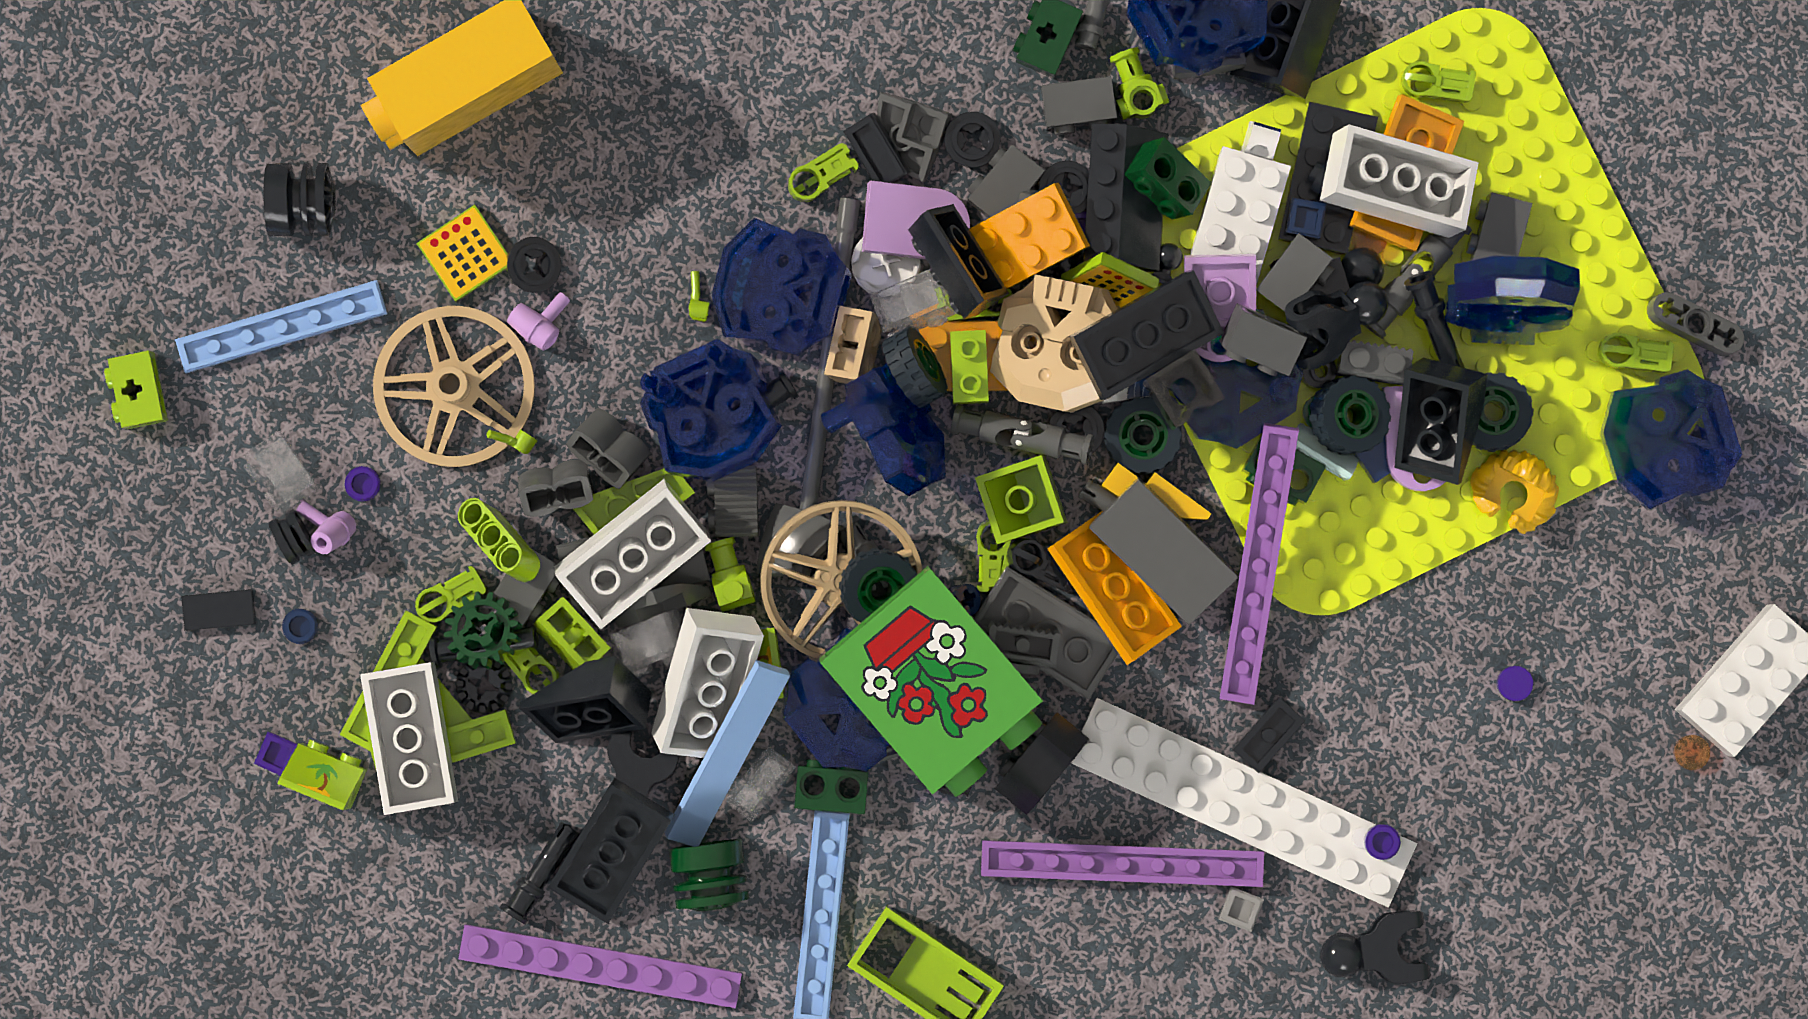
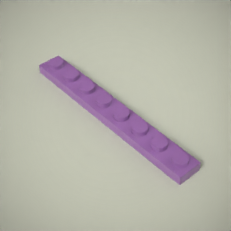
M1264 423L1221 686L1220 699L1255 704L1299 428Z
M982 840L981 876L1263 887L1264 851Z
M469 924L464 925L458 958L464 961L736 1008L742 977L741 972Z

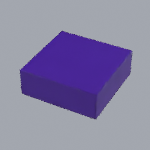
M268 731L254 764L281 776L298 744Z

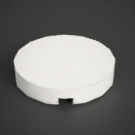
M863 238L855 246L851 258L852 273L858 285L868 294L879 298L897 297L907 292L917 281L921 269L920 259L862 252Z

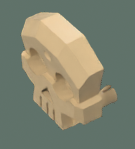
M1035 274L1034 279L1024 289L1003 299L998 320V326L1003 331L993 354L990 372L1019 402L1065 412H1074L1101 402L1103 400H1100L1069 336L1121 307L1115 305L1107 289ZM1057 309L1069 310L1071 312L1061 320ZM1034 336L1037 339V345L1031 349L1028 341Z

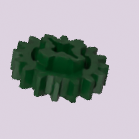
M477 591L474 594L473 601L463 596L462 603L464 606L462 608L451 607L452 611L456 614L454 619H445V622L452 629L445 632L444 637L448 640H453L447 648L452 653L458 652L456 659L462 663L468 660L469 666L477 669L480 661L486 669H491L492 660L494 659L501 665L504 664L502 655L505 652L514 655L515 651L510 645L512 642L517 643L521 641V638L515 635L514 631L522 628V624L519 621L512 620L518 615L517 610L513 607L508 608L510 602L503 597L497 601V595L493 592H489L485 599L483 594ZM489 608L497 612L494 613L492 611L489 614H483L480 609ZM485 624L486 627L484 628V631L486 634L480 636V634L482 633L480 627ZM481 646L485 648L486 652H473L469 648L475 649Z

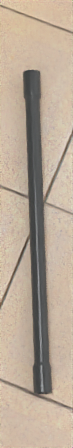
M840 198L836 224L837 237L799 507L802 510L818 504L834 380L824 373L839 306L845 307L854 235L857 231L861 201L857 199ZM793 564L797 568V572L810 576L811 567ZM788 577V580L799 581L794 578Z

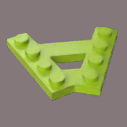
M405 610L373 672L424 664L425 661L422 659V656L438 626ZM438 678L452 763L517 743L507 710L472 719ZM362 691L340 736L369 750L375 765Z

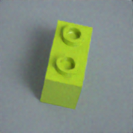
M986 330L951 331L953 404L988 403Z
M148 350L108 359L109 368H105L104 373L108 388L114 389L116 402L111 403L115 423H121V428L132 429L168 421L155 353ZM132 382L142 387V391L137 393V400L133 396L127 395V390L132 389Z
M561 597L533 624L537 632L572 670L587 661L601 659L611 649L564 597Z

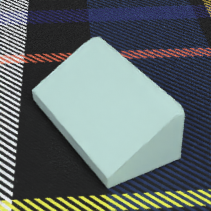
M1302 423L1296 427L1299 428L1296 450L1326 465L1325 469L1344 481L1352 477L1359 462L1353 454L1339 455L1338 452H1330L1326 446L1321 445L1317 441L1319 439L1313 434L1311 428Z

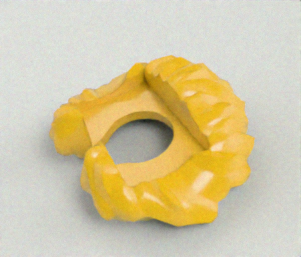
M1503 450L1499 455L1491 454L1487 462L1481 464V467H1477L1471 477L1470 483L1473 490V500L1477 508L1488 517H1493L1501 510L1500 491L1502 487L1510 481H1518L1527 490V500L1523 506L1511 513L1508 520L1509 527L1517 529L1521 534L1535 531L1537 526L1547 522L1556 512L1554 504L1559 493V487L1555 484L1556 475H1551L1550 469L1546 467L1544 460L1538 459L1534 454L1530 455L1526 450L1522 452L1512 450L1509 453L1507 450Z

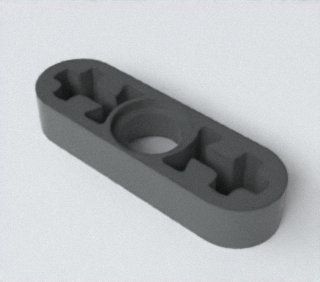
M1661 293L1653 297L1647 305L1648 317L1655 325L1719 356L1733 354L1739 351L1744 344L1743 331L1737 324L1674 293ZM1667 302V309L1670 312L1675 314L1680 313L1683 310L1684 312L1680 315V317L1675 314H1668L1666 316H1663V309L1659 307V305ZM1691 315L1700 317L1703 322V330L1700 334L1692 332L1688 326V319ZM1711 332L1715 333V335H1712V336H1710V337L1707 338V336H1708ZM1728 332V339L1732 341V344L1724 346V339L1718 335Z

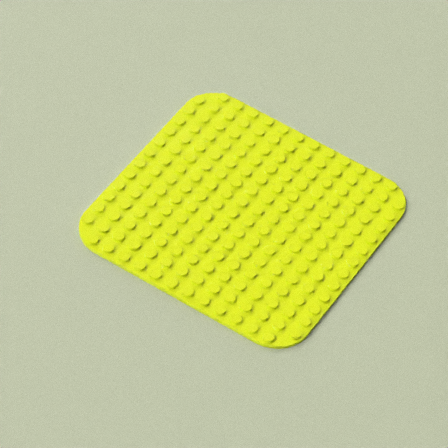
M1471 8L1454 12L1313 81L1306 99L1284 95L1176 148L1209 181H1212L1220 150L1224 146L1241 151L1250 121L1281 129L1273 161L1290 165L1291 168L1256 285L1257 289L1270 272L1269 265L1274 260L1279 259L1291 244V242L1278 240L1309 102L1376 116L1378 120L1375 132L1384 134L1397 96L1402 94L1463 120L1464 124L1452 155L1479 162L1467 225L1472 229L1471 233L1477 234L1480 220H1476L1475 215L1480 199L1486 200L1491 192L1533 203L1514 272L1507 274L1470 264L1471 254L1466 253L1470 233L1469 235L1464 234L1454 246L1452 256L1435 275L1436 279L1433 282L1439 298H1443L1446 304L1443 313L1465 368L1482 373L1492 372L1493 374H1498L1500 372L1505 373L1508 377L1513 376L1518 379V383L1526 387V392L1531 396L1532 408H1534L1531 426L1517 444L1506 449L1508 453L1512 450L1518 452L1526 450L1530 455L1534 454L1538 459L1544 460L1546 467L1550 469L1551 475H1556L1555 484L1559 487V493L1554 507L1557 508L1675 449L1691 434L1698 423L1705 399V382L1699 361L1688 340L1655 325L1649 319L1647 314L1649 301L1653 297L1664 293L1543 48L1534 34L1516 18L1501 11L1487 8ZM1416 61L1440 65L1439 70L1441 68L1467 71V74H1469L1470 70H1474L1476 77L1473 97L1469 102L1463 103L1409 96L1401 85L1403 71ZM1421 67L1408 71V73L1431 76L1430 72ZM1407 80L1408 86L1416 92L1429 90L1432 84ZM1209 188L1193 215L1174 220L1163 215L1162 244L1172 243L1177 245L1183 255L1181 265L1171 272L1170 276L1172 278L1184 273V255H1190ZM1353 228L1348 252L1355 248L1365 247L1374 250L1380 255L1384 263L1385 272L1382 281L1378 285L1384 289L1389 282L1401 276L1402 266L1413 252ZM1424 231L1419 245L1427 237L1428 234L1434 233ZM1322 250L1333 259L1340 257L1342 260L1345 254ZM1420 257L1413 262L1420 265L1424 272L1432 271L1434 262L1427 257ZM1256 291V311L1287 324L1285 311ZM1414 299L1402 316L1398 315L1385 330L1386 336L1383 339L1373 334L1365 326L1360 325L1362 333L1350 340V342L1355 340L1357 343L1362 341L1364 344L1369 342L1371 345L1376 343L1378 346L1383 344L1385 347L1390 345L1392 348L1397 346L1399 349L1404 347L1406 350L1411 348L1414 352L1412 364L1422 358L1439 361L1423 319H1419L1414 312L1416 307ZM1667 302L1659 305L1663 309V316L1675 314L1667 309ZM1619 332L1638 336L1637 342H1639V339L1665 342L1666 345V342L1670 340L1674 344L1671 369L1668 372L1660 373L1608 367L1599 357L1598 348L1600 342L1606 336ZM1222 335L1211 340L1210 343L1211 349L1218 353L1226 351L1219 342ZM1613 338L1606 342V345L1629 347L1624 340L1619 338ZM1192 351L1164 367L1166 390L1168 395L1175 398L1180 406V419L1244 547L1254 485L1246 481L1248 474L1241 470L1263 432L1264 423L1296 428L1300 423L1306 425L1302 417L1303 406L1321 388L1314 389L1306 386L1300 378L1299 366L1296 364L1289 376L1278 372L1277 376H1272L1257 368L1259 363L1246 359L1245 363L1234 359L1226 362H1215L1207 360L1195 351ZM1605 352L1606 357L1613 363L1626 361L1629 354ZM1323 366L1315 369V374L1318 377L1324 375L1325 369ZM1374 381L1378 384L1380 390L1383 387L1403 386ZM1489 403L1484 407V414L1489 420L1498 421L1502 419L1503 411L1498 404ZM1348 408L1347 417L1352 423L1353 413ZM1474 445L1471 448L1462 482L1459 485L1445 482L1443 485L1428 491L1409 490L1397 483L1390 473L1378 482L1372 483L1359 462L1352 477L1345 481L1324 469L1307 503L1297 502L1296 506L1287 503L1272 596L1285 606L1305 614L1332 615L1345 612L1512 530L1509 527L1508 520L1511 513L1526 502L1527 490L1522 483L1510 481L1500 491L1501 510L1493 517H1488L1480 512L1473 500V490L1470 483L1472 474L1477 467H1481V464L1487 462L1491 454L1499 455L1501 450L1488 452V450L1484 449L1479 450ZM1293 470L1290 486L1296 490L1303 489L1307 483L1306 475L1300 470ZM1413 473V477L1418 483L1425 484L1431 479L1430 477Z

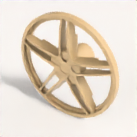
M444 306L417 314L403 323L391 335L377 360L373 379V394L377 413L384 428L402 449L430 464L445 467H463L486 461L498 455L509 445L496 441L491 446L469 455H442L459 412L464 410L484 424L515 438L520 429L524 428L530 416L535 395V378L532 363L524 345L506 324L478 309L464 306ZM466 317L492 327L503 338L491 346H486L467 360L460 361L442 318ZM436 319L450 359L441 362L429 321ZM423 324L433 371L430 373L401 374V376L385 377L388 362L397 345L408 333ZM507 343L511 345L512 348L478 374L473 367ZM515 353L522 368L524 381L522 404L516 418L479 387L483 380L501 367ZM426 381V392L384 390V384ZM385 397L433 401L423 449L409 441L397 428L389 414ZM479 398L510 421L512 426L509 430L475 409L473 406ZM440 412L450 413L436 454L431 453L430 449Z
M848 500L828 501L811 506L788 520L779 529L768 546L760 576L761 595L765 610L778 633L790 645L808 656L819 659L828 651V649L814 646L809 642L839 606L845 608L840 597L839 582L842 580L841 574L843 569H846L849 565L848 562L855 558L852 512L872 517L889 528L904 547V550L897 551V553L903 558H909V563L915 569L917 575L922 571L918 551L905 529L890 515L874 506ZM839 511H846L847 553H837ZM832 512L828 539V558L826 560L779 551L786 538L801 524L818 515ZM775 558L816 568L814 577L774 564ZM772 570L817 588L816 593L804 609L801 619L793 631L782 620L775 606L771 588ZM821 601H823L829 607L807 636L801 639L798 636Z

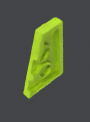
M671 465L630 480L620 489L611 487L595 493L590 503L573 510L590 531L595 534L663 479L667 481L683 502L694 494L695 491L675 466Z

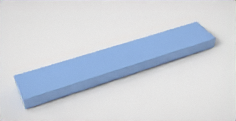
M375 280L175 339L184 372L187 374L387 315L388 313L379 282Z
M758 660L755 661L674 813L675 816L664 832L667 839L693 847L699 846L790 677L787 669Z
M815 810L793 1019H829L850 813Z

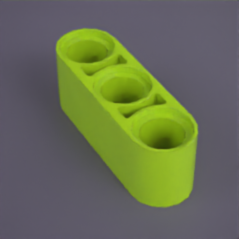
M470 498L463 502L458 511V521L499 570L520 582H528L535 578L540 569L538 556L501 512L478 498Z

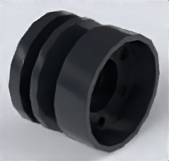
M291 163L266 164L263 201L265 226L269 237L293 236L296 221H301L305 236H312L315 220L319 236H330L336 210V195L329 163L317 164L315 179L311 163L303 164L300 179L295 178Z

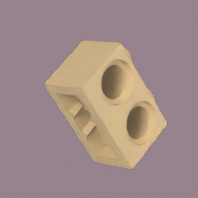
M839 306L824 374L839 383L869 388L884 319L872 311Z

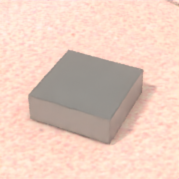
M1230 886L1218 919L1252 932L1264 899Z

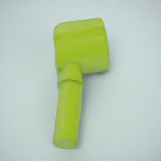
M692 271V294L689 303V316L693 320L705 322L707 321L710 303L699 301L701 295L699 271Z
M490 429L487 432V438L506 443L523 454L530 453L537 442L535 438L521 429L515 438Z

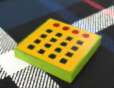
M473 205L416 243L455 302H458L507 268L506 256L508 253L476 205Z
M1105 252L1061 274V280L1109 290L1115 305L1120 307L1152 291L1159 284L1157 277Z

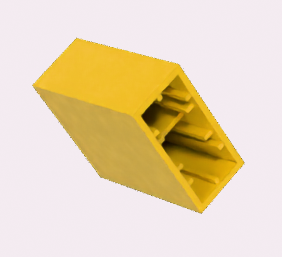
M503 0L368 77L367 80L374 90L376 97L363 103L361 107L382 142L385 141L390 150L405 143L419 156L563 74L523 2L521 0Z

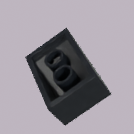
M1422 358L1406 368L1394 468L1459 485L1463 479L1484 408L1488 374L1427 358Z
M606 656L602 659L587 661L520 702L519 709L555 743L645 729L652 692L616 656Z

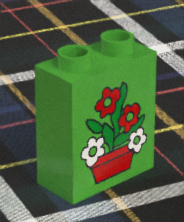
M929 566L923 569L819 658L822 666L932 794L945 785L955 797L959 796L988 770L977 757L999 738L1009 750H1012L1042 725V721L1032 710L1043 700Z

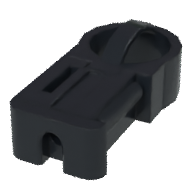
M1020 538L1011 543L1007 551V562L1012 569L1027 574L1059 590L1067 592L1071 589L1072 584L1046 547L1035 540ZM1027 543L1032 545L1036 550V556L1020 549V547ZM1016 555L1033 562V565L1029 568H1020L1016 562Z

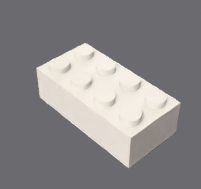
M1349 124L1333 133L1320 201L1450 238L1466 230L1479 162Z
M1223 146L1219 153L1190 255L1255 254L1257 285L1291 166Z
M663 479L555 565V575L596 625L602 629L710 543L711 539L706 528L667 481Z
M1767 604L1675 710L1724 754L1735 757L1808 674V633L1775 604Z
M692 608L686 609L651 732L661 753L698 758L705 757L758 658L764 635L754 617Z
M435 662L360 674L384 815L458 802Z

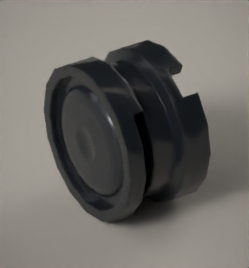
M292 509L286 512L285 517L281 520L275 518L268 522L276 543L291 565L299 562L301 556L305 554L310 556L317 552L312 547L310 542L311 536L296 510Z

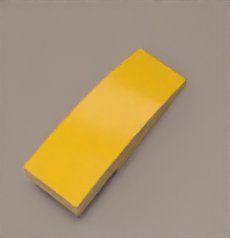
M1117 463L1101 487L1119 497L1138 477ZM1155 472L1146 482L1182 519L1207 520L1212 514Z

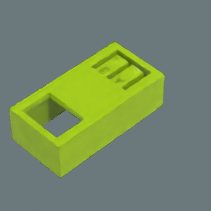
M888 905L847 964L849 968L925 1019H950L935 1008L937 1004L959 1019H966L972 1007L948 992V987L950 986L975 1004L984 990L959 974L960 969L991 989L972 1019H982L1004 987L1003 982ZM887 918L916 937L889 978L860 959Z

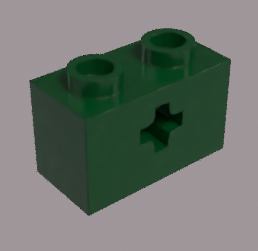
M1034 0L1027 16V20L1032 21V24L1027 34L1020 32L1012 50L1018 53L1016 63L1054 79L1081 19L1083 10L1060 0H1042L1041 2ZM1046 27L1052 29L1051 35L1055 40L1048 39L1046 44L1040 42L1041 35L1037 31L1043 32Z

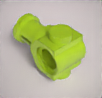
M1139 47L1130 48L1109 58L1111 63L1116 65L1122 84L1118 86L1122 98L1116 100V104L1123 120L1134 117L1139 119L1148 118L1153 115L1156 109L1169 103L1163 84L1157 85L1153 81L1151 74H1145L1138 56L1140 53ZM1127 62H1128L1129 65H1130V68H1131V71H1132L1133 75H1132L1131 72H1130V69H1129V66H1128ZM1138 93L1149 95L1152 99L1151 108L1139 110L1133 104V97Z
M734 537L715 541L704 547L705 551L710 552L715 568V573L711 575V579L722 612L756 602L745 565H739L733 547V544L736 542Z

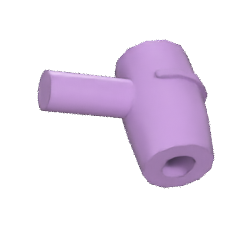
M559 292L541 314L520 303L510 313L507 323L524 337L527 343H532L544 351L550 348L557 340L559 329L552 322L570 300L563 293Z
M305 500L296 509L298 514L318 527L312 534L310 541L312 547L318 553L328 554L338 547L344 546L356 531L354 518L344 511L336 512L332 516L327 517Z

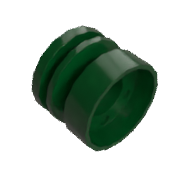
M742 839L700 843L696 847L685 845L668 849L671 872L688 873V880L674 885V891L690 890L691 895L676 899V909L709 911L728 908L740 901L750 899L749 890H732L733 884L747 881L746 875L730 874V867L745 862Z

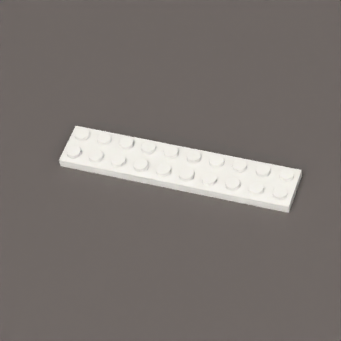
M1096 698L1081 731L1089 738V741L1071 762L1091 773L1388 908L1418 844L1400 836L1401 844L1395 856L1387 860L1376 859L1369 855L1364 846V837L1367 831L1376 824L1264 773H1258L1253 768L1099 698Z

